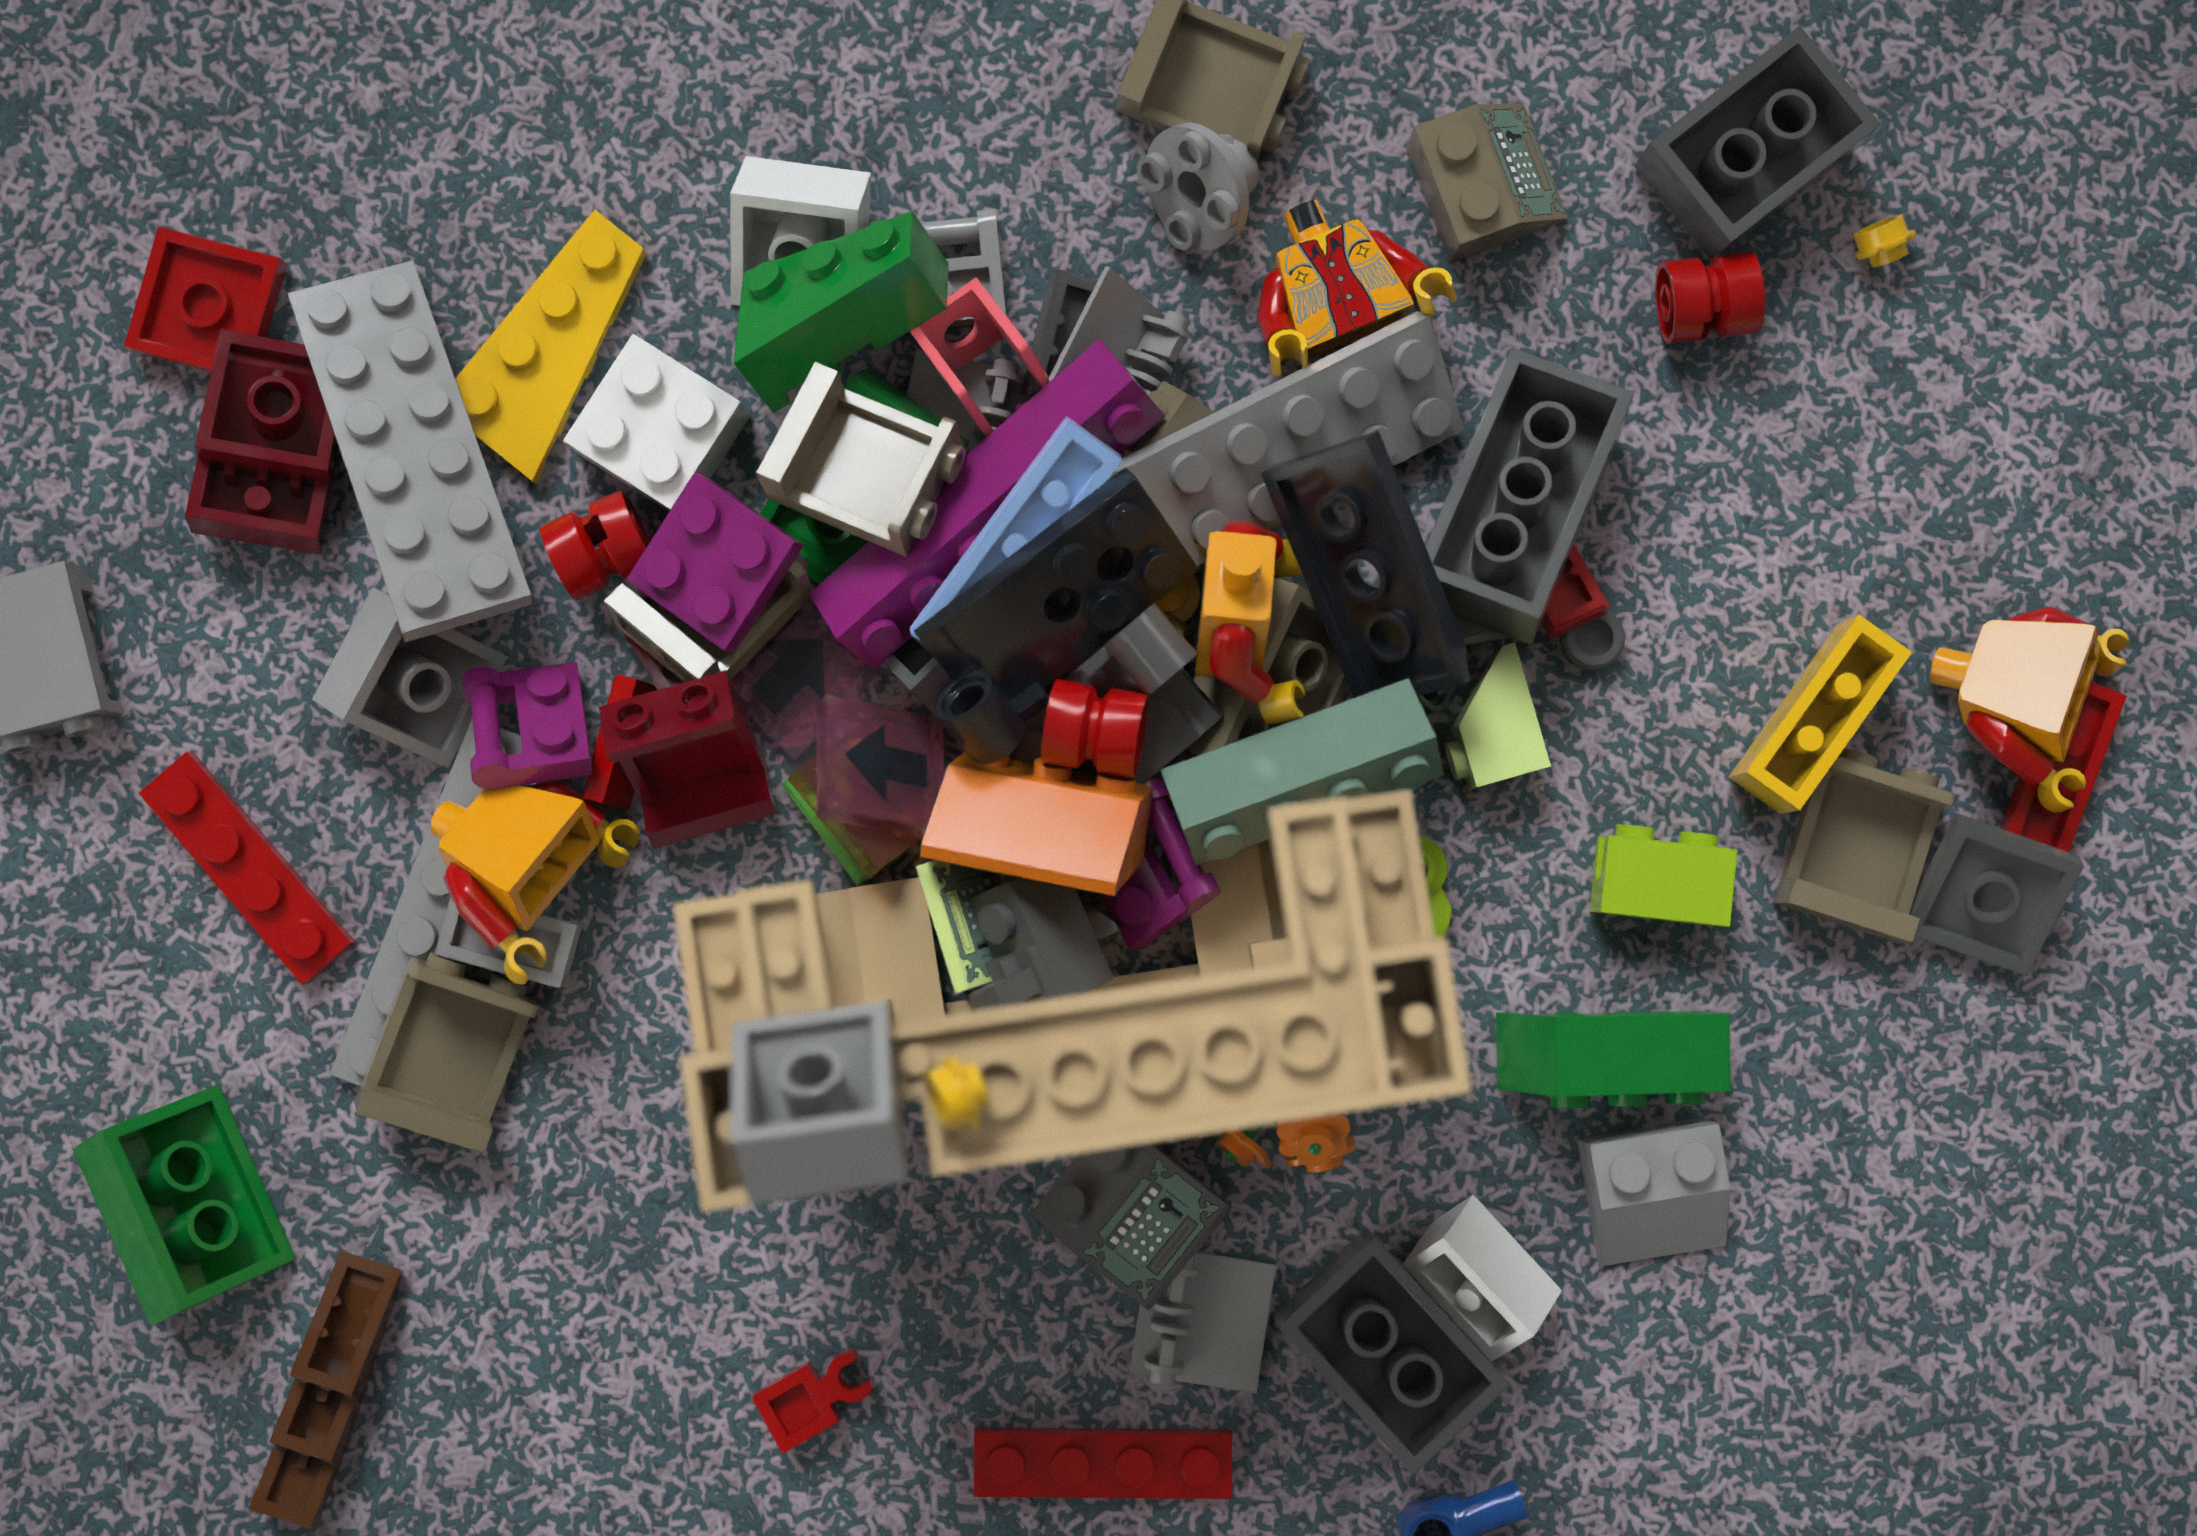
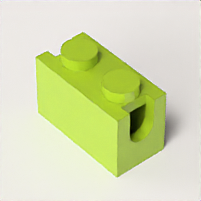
M1617 824L1615 835L1597 837L1589 912L1714 927H1730L1738 849L1718 847V835L1680 832L1679 843L1654 840L1655 828Z

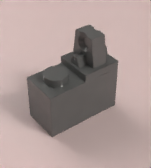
M1015 877L968 898L978 921L980 931L985 937L994 958L985 963L993 982L968 995L974 1011L1084 994L1114 979L1075 888Z

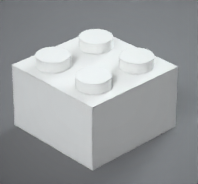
M632 334L563 439V442L578 455L670 512L695 471L711 478L751 415L741 401L635 334Z

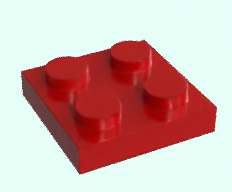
M158 226L124 347L134 353L211 372L220 329L267 338L287 263L279 257Z

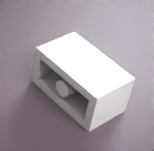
M1474 1195L1437 1218L1428 1227L1402 1264L1491 1362L1534 1337L1562 1291Z

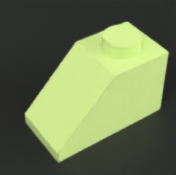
M1515 643L1504 645L1493 652L1451 728L1454 741L1445 743L1446 756L1455 780L1465 778L1468 790L1551 767Z

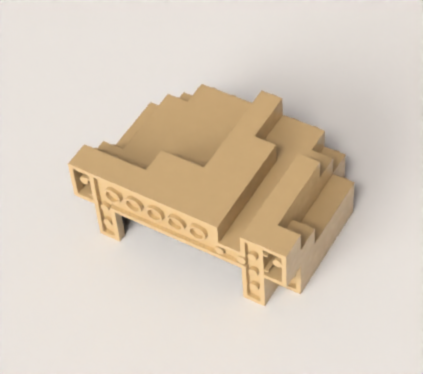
M1411 790L1347 800L1345 797L1268 809L1271 839L1241 849L1229 858L1211 860L1201 864L1204 873H1212L1221 888V893L1214 900L1191 915L1198 964L1115 976L1114 979L1084 994L975 1011L969 999L944 1003L931 914L919 877L816 894L814 880H806L735 891L734 895L673 904L695 1051L680 1057L702 1212L751 1205L749 1204L731 1146L732 1023L887 1001L901 1101L922 1099L933 1176L1472 1092L1447 938L1434 936ZM948 1056L956 1058L961 1066L971 1062L974 1063L986 1086L990 1105L978 1111L980 1126L975 1130H972L966 1124L949 1132L946 1131L938 1119L929 1098L924 1073L943 1066V1059Z

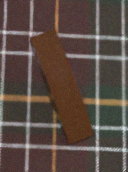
M340 1251L289 1375L295 1378L270 1438L269 1443L274 1444V1447L249 1506L250 1510L316 1530L363 1401L404 1273L402 1270Z

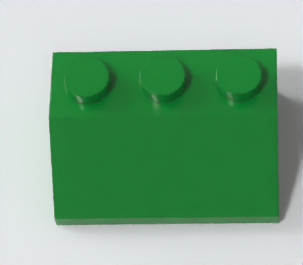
M219 1085L100 1130L72 1149L150 1326L204 1303L296 1259Z

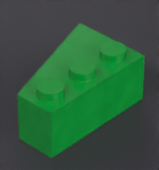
M913 211L888 220L876 221L866 228L830 241L818 242L808 249L781 259L763 262L743 273L733 364L770 410L775 413L791 403L786 393L804 383L815 362L834 369L840 374L842 370L838 362L871 343L878 351L946 310L949 263Z
M1704 1011L1555 1012V1014L1496 1012L1497 1089L1550 1096L1551 1108H1590V1096L1608 1095L1609 1106H1648V1094H1665L1666 1104L1698 1105L1705 1104V1092L1731 1091L1729 1013Z

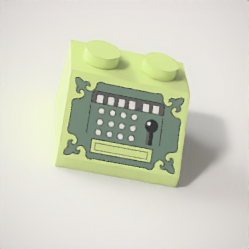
M938 860L916 866L955 993L992 982L985 963L994 958L985 937L980 931L978 921L968 898L1018 876Z

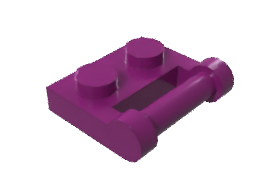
M577 662L498 672L487 666H478L465 672L462 676V688L465 700L471 704L476 754L470 760L471 779L476 786L484 789H498L593 775ZM516 701L522 753L507 755L502 751L497 704Z
M1154 779L1144 783V785L1154 786L1149 825L1182 886L1177 893L1147 837L1143 862L1116 895L1099 893L1112 919L1121 928L1120 934L1129 950L1143 949L1214 900L1221 893V888L1212 873H1204L1201 865H1195L1186 838L1167 804L1170 800V795L1162 779Z

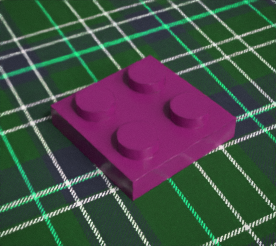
M695 471L626 580L722 650L735 653L802 550L804 544L716 482Z

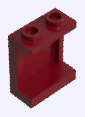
M726 670L599 707L605 753L610 762L620 761L639 798L643 809L646 835L654 849L777 814L766 760Z

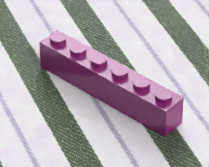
M1100 338L965 456L963 466L952 484L944 482L935 500L938 509L930 532L923 540L915 539L907 557L868 541L809 593L836 640L874 670L912 637L910 626L1066 416L1120 455L1165 417L1164 413L1133 375Z

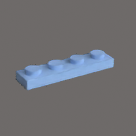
M1066 416L910 626L911 635L920 641L914 633L915 629L1107 482L1123 461L1120 454Z

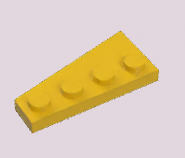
M597 210L591 213L455 378L475 436L536 485L546 466L545 461L557 436L560 437L571 414L569 411L585 378H588L598 357L596 354L609 327L614 324L647 254L642 246Z

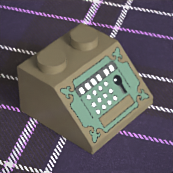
M1524 103L1474 104L1414 126L1406 150L1450 263L1567 221L1566 211Z

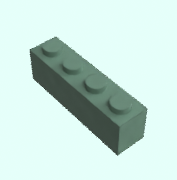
M1409 678L1161 769L1196 866L1211 860L1229 858L1241 849L1271 839L1267 810L1270 808L1345 797L1347 800L1414 790L1424 785L1427 781L1444 775L1436 736Z

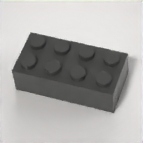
M1511 349L1426 544V549L1453 615L1525 643L1533 644L1623 430L1634 392L1523 351Z

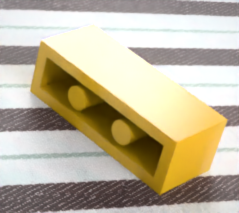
M1859 614L1837 624L1731 772L1729 778L1779 814L1801 810L1912 652Z

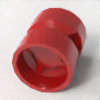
M1752 251L1713 256L1709 266H1705L1699 258L1659 263L1655 279V299L1659 328L1666 344L1704 340L1710 329H1714L1720 338L1760 332L1765 315V290L1761 266L1757 256Z
M622 489L591 502L588 515L584 517L571 511L540 525L539 528L550 561L566 591L575 601L607 588L610 575L614 573L626 579L650 543L636 509Z
M1056 679L1050 694L1044 722L1041 762L1068 768H1078L1086 759H1090L1093 761L1098 773L1134 779L1143 748L1149 696L1143 693L1112 688L1101 699L1098 698L1094 686Z

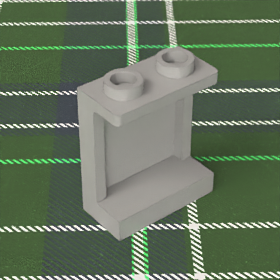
M62 561L0 578V747L3 748L4 754H15L44 746L42 736L64 730L66 737L94 734L106 729L104 719L124 714L121 702L109 699L106 693L82 597L94 593L88 569Z

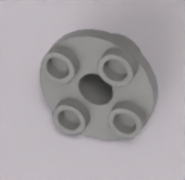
M1187 122L1170 127L1157 135L1151 143L1147 155L1138 161L1137 176L1141 185L1148 191L1151 203L1158 217L1165 225L1167 239L1175 248L1182 251L1191 247L1198 250H1214L1234 240L1243 230L1249 212V194L1257 186L1259 170L1253 153L1247 149L1244 143L1233 139L1230 134L1218 135L1203 125Z

